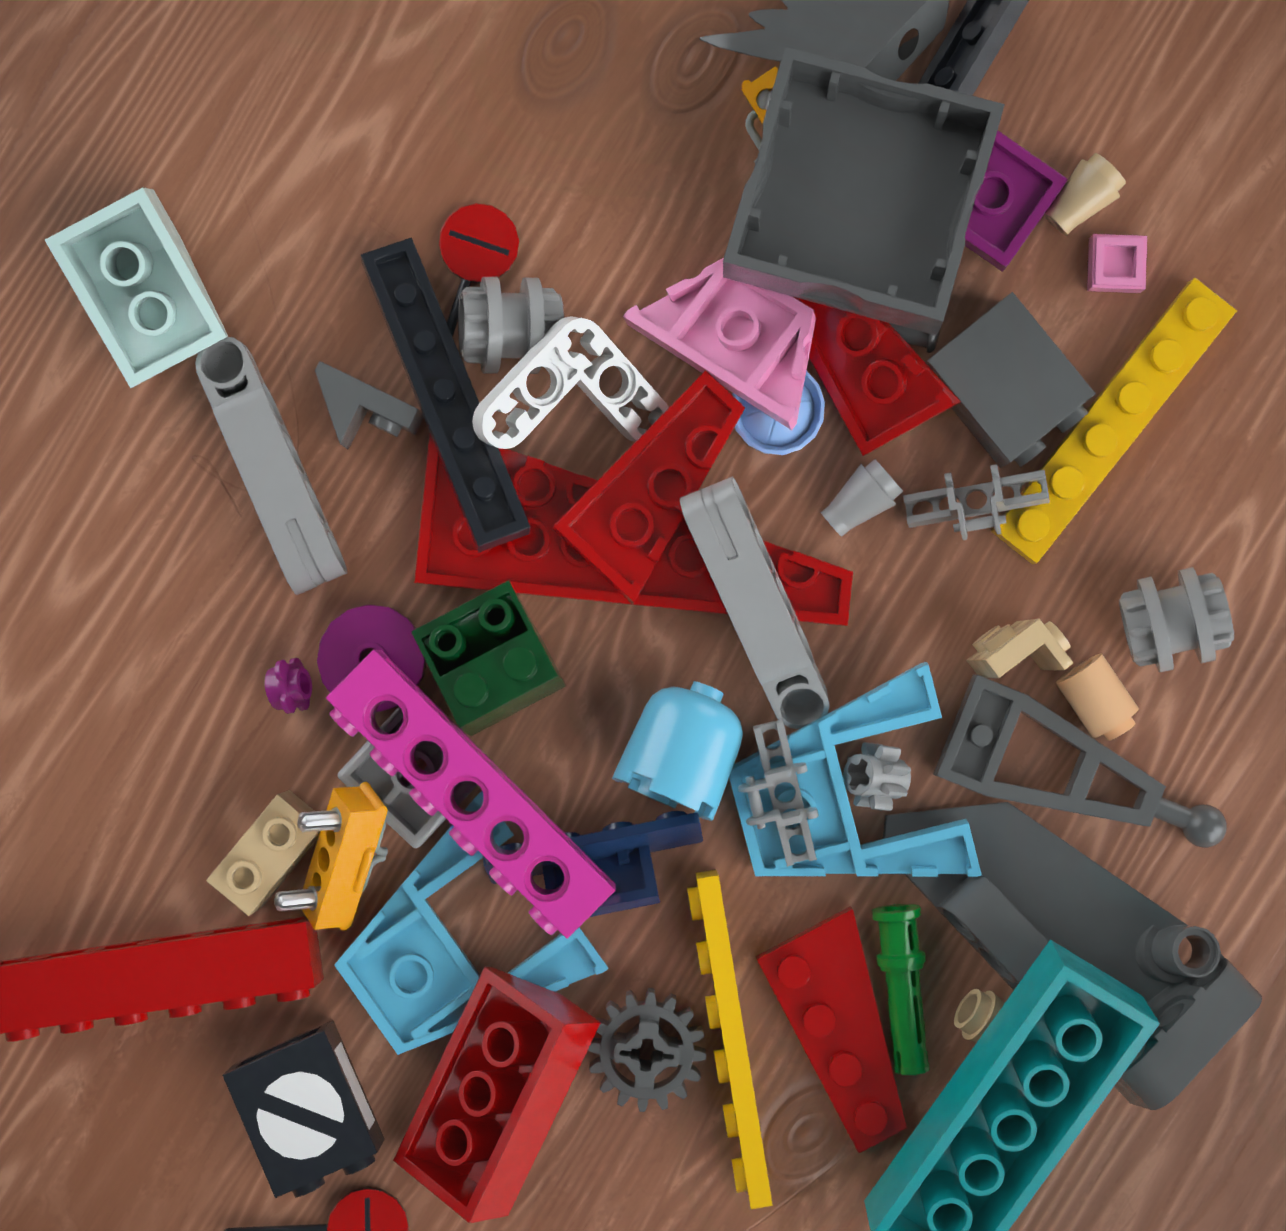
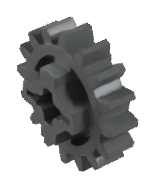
M648 988L644 1001H637L635 994L632 990L626 991V1006L620 1008L618 1004L611 1000L606 1004V1010L610 1016L609 1021L595 1018L601 1022L597 1033L601 1034L602 1037L593 1038L588 1051L600 1054V1057L590 1062L589 1069L591 1073L604 1072L606 1074L600 1083V1090L605 1093L616 1087L619 1090L617 1104L621 1107L628 1102L631 1096L638 1098L639 1112L646 1111L649 1099H656L662 1110L667 1109V1094L674 1092L678 1097L685 1099L688 1095L683 1081L688 1079L699 1082L701 1078L700 1070L692 1063L693 1061L706 1060V1049L693 1045L694 1042L704 1037L702 1026L688 1027L687 1024L694 1016L691 1007H687L680 1012L675 1011L676 995L672 993L666 997L663 1003L656 1001L654 988ZM639 1015V1023L627 1033L617 1032L614 1035L622 1023ZM659 1017L669 1021L677 1029L682 1040H678V1037L668 1036L659 1026ZM642 1039L653 1040V1046L656 1051L652 1052L651 1060L640 1059V1051L637 1048H641ZM612 1059L616 1063L626 1064L635 1075L634 1082L624 1077L617 1070ZM677 1067L668 1078L654 1083L655 1077L665 1068Z

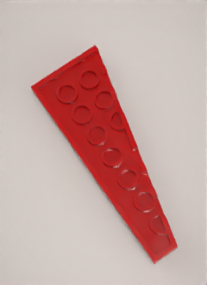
M429 434L414 583L489 591L509 580L517 594L632 605L553 530V526L598 480L562 469L529 455L526 456L509 449L498 448L531 529L528 535L478 553L432 436ZM683 517L633 605L728 615L689 530L685 517ZM763 540L799 622L848 626L853 571Z

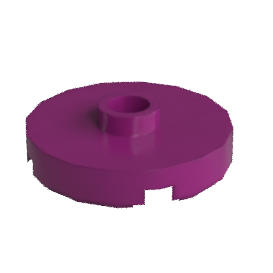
M364 605L345 611L329 624L319 643L317 665L322 683L331 693L362 661L364 651L374 648L375 650H382L419 686L425 675L426 661L411 631L417 628L409 618L390 607ZM385 701L380 704L376 712L395 708L398 705L392 701Z

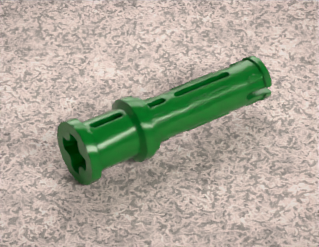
M916 904L879 906L871 911L872 919L878 921L881 953L876 956L877 965L880 966L881 971L885 972L888 988L891 1034L894 1047L895 1073H901V1075H919L930 1070L919 969L924 967L926 956L925 952L919 949L916 918L921 916V907Z

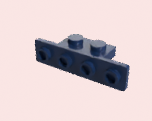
M684 811L666 812L656 817L655 821L635 825L626 821L615 822L605 826L600 832L585 835L565 832L616 884L615 892L590 917L660 903L651 853L703 841L699 814H687ZM510 843L500 846V848L509 851L515 850L522 846L523 843ZM483 856L487 875L491 883L497 884L489 874V871L494 866ZM552 861L540 862L533 868V876L543 874L546 890L555 889L564 881V873L561 867Z

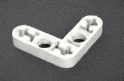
M570 316L556 322L544 334V338L535 344L490 391L475 409L472 422L476 435L486 444L503 449L515 447L528 436L572 387L577 384L623 436L630 441L636 442L647 430L637 428L641 423L640 417L632 408L624 407V405L631 401L639 409L652 411L648 416V420L652 425L669 407L597 324L588 319ZM570 331L584 333L580 339L581 346L590 355L599 357L590 362L581 353L568 352L567 350L572 345L568 337ZM543 366L550 374V388L543 396L534 398L529 394L526 387L527 376L534 368ZM615 366L622 375V385L616 394L606 397L599 387L600 375L606 368ZM512 392L516 399L530 407L528 412L515 408L507 416L505 421L510 428L506 433L492 432L496 426V422L492 418L494 412L499 411L506 414L518 403L509 397Z

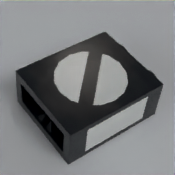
M333 1020L233 1064L222 1075L275 1198L291 1191L295 1198L304 1196L324 1185V1176L343 1169L345 1175H350L375 1162L374 1154L378 1153L385 1138Z

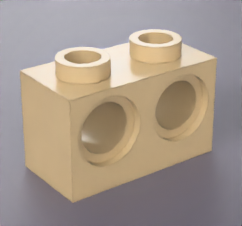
M290 790L277 794L206 881L248 916L258 911L266 904L317 842L320 831L302 832L298 828L297 823L301 812H312L314 810Z

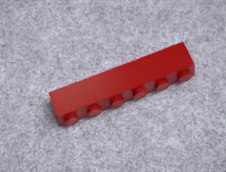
M302 916L0 960V1034L5 1033L7 1042H14L37 1037L40 1035L39 1028L59 1025L60 1033L68 1034L91 1029L94 1027L93 1020L114 1017L115 1026H123L148 1020L147 1012L168 1009L169 1018H178L202 1012V1004L222 1002L224 1010H232L255 1005L256 996L276 994L278 1002L307 998L310 996V989L315 988L324 979L318 932L314 930L307 917Z

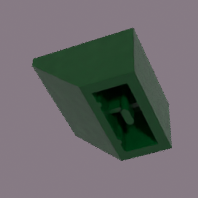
M509 580L411 631L458 727L470 736L566 687L546 645Z

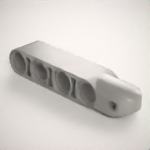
M226 337L198 352L195 361L196 373L282 572L293 592L299 595L324 582H329L347 574V567L277 405L263 381L251 352L243 343L233 337Z
M732 476L681 497L680 505L689 530L778 720L783 719V723L787 727L800 729L827 715L829 699L826 686L816 666L803 629L736 480Z

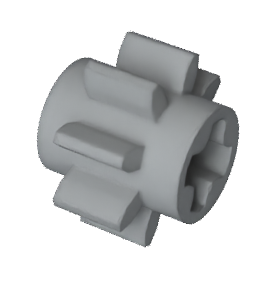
M864 742L861 747L862 754H856L847 759L843 772L844 784L847 790L855 795L853 802L855 806L891 811L893 809L892 799H898L902 796L906 797L908 794L907 791L911 782V767H908L906 762L899 759L901 754L899 747Z

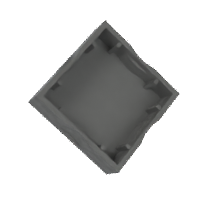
M785 46L763 121L762 142L755 167L745 184L723 259V278L936 336L944 321L965 247V233L972 208L984 180L1005 104L927 83L914 84L890 80L859 65Z

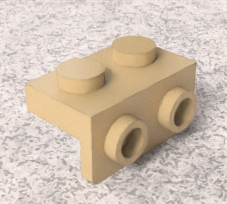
M1040 618L1016 621L1014 624H1007L1002 628L999 625L995 626L972 644L977 652L966 660L977 675L986 678H1000L1029 655L1041 670H1065L1073 664L1065 652L1070 648L1066 637L1052 622L1049 621L1044 625Z

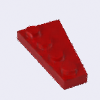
M794 297L814 310L816 321L809 358L862 456L870 454L961 402L888 322Z
M705 370L553 526V530L633 605L684 517L680 498L700 489L743 414L745 407Z
M849 906L755 957L857 1152L861 1153L903 1131L907 1127L854 911Z

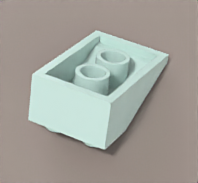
M142 187L45 239L130 388L228 337L179 233L153 189Z

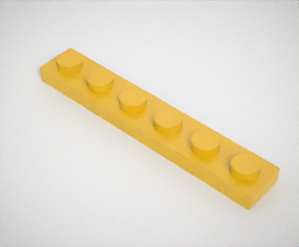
M1194 277L1190 280L1087 409L1088 414L1074 425L1040 468V470H1045L1050 503L1007 510L1004 514L1007 523L1000 524L1001 534H997L995 528L991 532L1032 565L1037 564L1237 310ZM1032 481L1024 488L1021 495L1041 493L1042 488L1037 482Z
M717 869L695 873L697 887L687 888L692 921L703 919L706 941L696 942L701 975L712 974L715 995L705 996L710 1029L721 1028L724 1049L714 1050L719 1084L730 1082L733 1103L722 1106L728 1138L739 1137L742 1157L731 1159L737 1193L748 1192L751 1209L773 1206Z

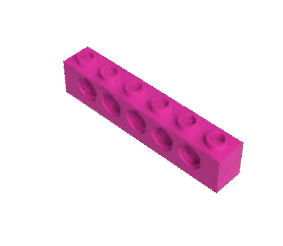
M373 649L326 697L335 707L329 713L332 719L352 737L360 732L375 747L369 753L372 759L392 777L399 771L414 786L409 792L413 800L431 816H434L439 811L454 826L449 831L453 840L471 856L479 851L494 866L489 871L494 881L511 896L518 890L533 905L528 911L530 916L548 934L553 935L558 930L568 939L615 892L616 884L382 650ZM385 701L396 703L403 712V723L395 733L383 731L376 723V710ZM422 741L436 743L443 752L442 766L436 772L422 770L415 761V750ZM472 781L479 785L484 795L483 804L480 809L465 811L456 804L454 790L459 782ZM502 821H512L518 824L524 834L522 846L510 851L500 848L493 838V830L496 824ZM552 861L561 867L564 873V881L555 889H543L533 879V868L540 862Z

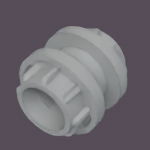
M482 277L480 287H465L460 293L458 308V341L461 358H464L467 363H479L482 373L497 374L500 369L501 358H519L521 360L535 344L544 338V334L556 322L564 318L561 295L557 294L553 288H542L539 278L528 277L522 279L520 293H501L498 277ZM541 366L534 368L529 374H538Z
M1190 567L1178 570L1179 586L1158 591L1152 577L1137 579L1138 589L1124 592L1119 599L1122 622L1133 662L1138 666L1156 664L1160 673L1174 669L1172 654L1194 649L1199 662L1202 664L1216 660L1215 650L1230 647L1232 641H1234V629L1227 597L1219 577L1213 573L1197 576L1195 569Z

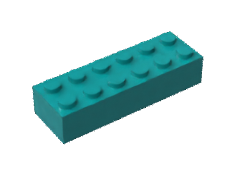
M1050 939L864 1200L870 1231H1008L1159 1026L1158 1019L1144 997Z

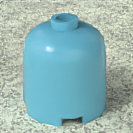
M693 681L690 690L680 687L663 688L653 694L646 704L612 779L621 783H629V789L672 808H676L677 803L695 810L694 813H698L699 818L712 821L741 746L743 737L741 721L730 708L720 703L724 694L711 686Z

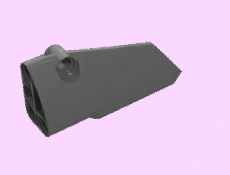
M1009 802L885 815L883 839L967 819L981 876L968 877L967 874H938V877H912V874L905 875L1013 990L1051 939L1144 997L1160 1024L1114 1086L1130 1104L1149 1110H1158L1169 1104L1259 1008L1262 1002V995L1221 954L1219 942L1214 934L1205 928L1187 925ZM1186 937L1191 944L1192 954L1189 961L1183 964L1179 958L1178 949L1179 944Z

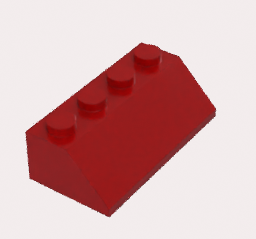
M484 967L393 1161L468 1223L508 1216L601 1022L557 992L493 967Z

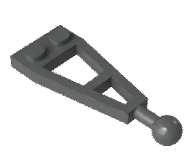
M976 674L972 675L933 773L935 776L962 787L998 799L1147 827L1151 826L1155 817L1182 828L1186 839L1193 845L1202 848L1213 847L1220 843L1227 831L1226 819L1216 807L1201 804L1190 809L1163 798L1162 795L1166 786L1030 696ZM1020 713H1023L1081 751L1064 794L994 781ZM1099 764L1140 789L1133 808L1086 799Z

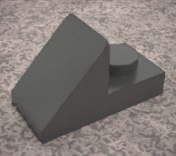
M319 361L315 373L340 445L347 450L349 449L367 412L372 414L368 423L390 435L398 437L401 429L416 435L424 418L419 409Z

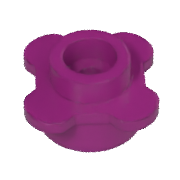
M299 658L290 659L289 664L285 660H279L276 662L275 667L267 670L265 675V691L271 706L276 710H284L287 714L294 713L296 707L300 711L308 710L312 695V680Z

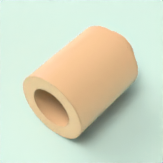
M1102 653L1078 664L1056 681V685L1092 738L1104 734L1106 739L1110 741L1121 736L1136 724L1132 716L1139 710V707Z

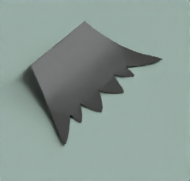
M781 0L788 8L787 10L767 9L749 13V17L765 27V29L700 37V40L722 49L781 62L784 48L787 46L859 65L881 77L896 81L944 29L949 0ZM910 29H917L918 35L899 47L903 36Z

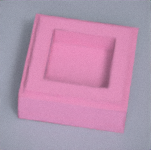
M1093 234L1089 238L1087 291L1143 292L1146 289L1147 236Z

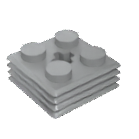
M400 707L382 724L380 729L388 733H395L399 730L403 723V712ZM367 741L338 772V778L347 787H358L361 783L368 782L388 809L385 818L386 823L413 848H418L435 832L446 818L439 811L434 816L425 812L409 794L414 786L407 783L399 771L393 777L385 772L370 756L369 753L375 747ZM422 741L415 750V761L423 759L427 764L424 770L426 772H436L440 769L444 758L441 748L432 741ZM472 781L459 782L454 790L456 804L459 805L477 784Z

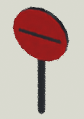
M475 203L463 206L447 218L441 229L439 248L443 262L454 275L461 278L447 319V325L452 337L458 323L459 298L463 289L470 287L472 282L481 283L482 277H498L499 279L511 269L517 259L519 238L516 227L506 213L492 205Z
M366 1187L353 1190L341 1198L330 1213L328 1224L226 1228L224 1231H408L409 1224L406 1210L396 1197L383 1189Z

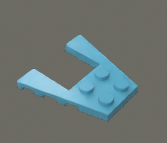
M927 662L918 664L787 735L793 764L804 762L808 769L807 772L797 774L796 772L804 808L816 807L819 814L814 819H808L807 817L817 860H804L787 867L776 821L765 823L766 827L763 829H758L757 825L750 826L746 824V819L753 815L747 792H739L738 786L746 783V777L753 776L754 780L765 778L759 751L733 765L729 779L755 876H826V874L878 876V874H912V877H938V874H967L968 877H977L982 875L970 826L966 818L861 845L854 823L835 745L942 718ZM778 740L773 744L767 746L766 748H778L781 745L780 740ZM774 756L769 760L771 769L786 765L783 756ZM788 782L778 784L774 790L775 797L782 802L790 801L796 793L794 786ZM768 788L759 790L764 812L772 811L773 806ZM787 809L783 813L795 811L796 809ZM800 823L788 825L785 827L794 828L797 827ZM794 835L789 839L792 853L801 854L807 850L804 836Z
M483 791L473 799L465 811H476L481 808L484 800ZM505 821L495 825L493 838L498 846L514 836ZM453 825L334 964L397 1055L453 1033L480 977L478 971L426 900L430 895L483 858L479 851L473 856L469 855L453 840L449 834V831L454 827ZM579 927L568 939L559 934L507 973L555 992L594 974L603 973L609 968Z

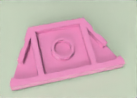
M724 258L704 268L697 277L684 279L667 288L668 295L642 310H639L636 305L628 309L623 315L628 326L703 373L706 370L723 387L785 427L792 430L797 424L816 321L814 310L786 294L723 278Z

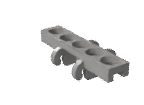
M990 465L993 482L954 488L952 473H946L944 478L947 488L903 495L907 513V524L909 528L959 519V523L953 524L954 532L961 531L963 540H967L969 531L991 527L995 528L997 534H1001L1000 524L1007 522L1006 516H999L998 512L1050 503L1045 470L1000 478L998 465ZM1026 482H1037L1042 488L1041 493L1024 496L1020 493L1022 485ZM1002 487H1010L1014 491V497L1003 499ZM974 491L983 492L987 496L986 504L980 509H972L966 504L968 495ZM947 497L949 509L940 510L939 504L941 500ZM927 501L933 505V512L913 515V507L916 503ZM992 513V516L965 520L967 517Z
M783 719L753 726L765 778L754 780L753 776L746 777V783L738 786L739 792H747L753 815L746 819V824L750 826L757 825L758 829H763L766 827L765 823L776 821L787 867L804 860H817L807 817L808 819H814L819 814L816 807L804 808L796 772L797 774L807 772V765L804 762L793 764ZM769 729L778 730L781 742L778 748H766L763 738L765 731ZM774 756H783L786 765L771 769L769 760ZM782 782L791 783L795 788V796L788 802L779 801L774 795L775 787ZM765 788L769 790L773 810L764 812L759 790ZM787 809H796L795 811L783 813ZM800 823L797 827L794 828L785 827L788 825ZM794 835L804 836L807 850L801 854L792 853L789 839Z

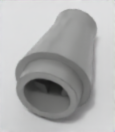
M874 459L866 467L862 464L859 465L833 501L821 514L842 537L852 528L896 505L894 499L903 490L880 463Z

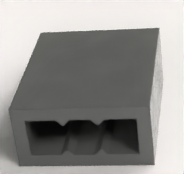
M1013 292L925 362L961 401L951 407L952 410L1000 468L1011 463L1013 460L1020 467L1029 462L1046 448L1040 438L1055 426H1057L1061 433L1071 428L1088 414L1083 404L1096 394Z

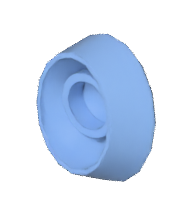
M807 370L797 424L792 430L732 393L745 407L735 426L736 432L749 446L765 454L785 455L802 449L815 438L824 420L825 401L820 386Z

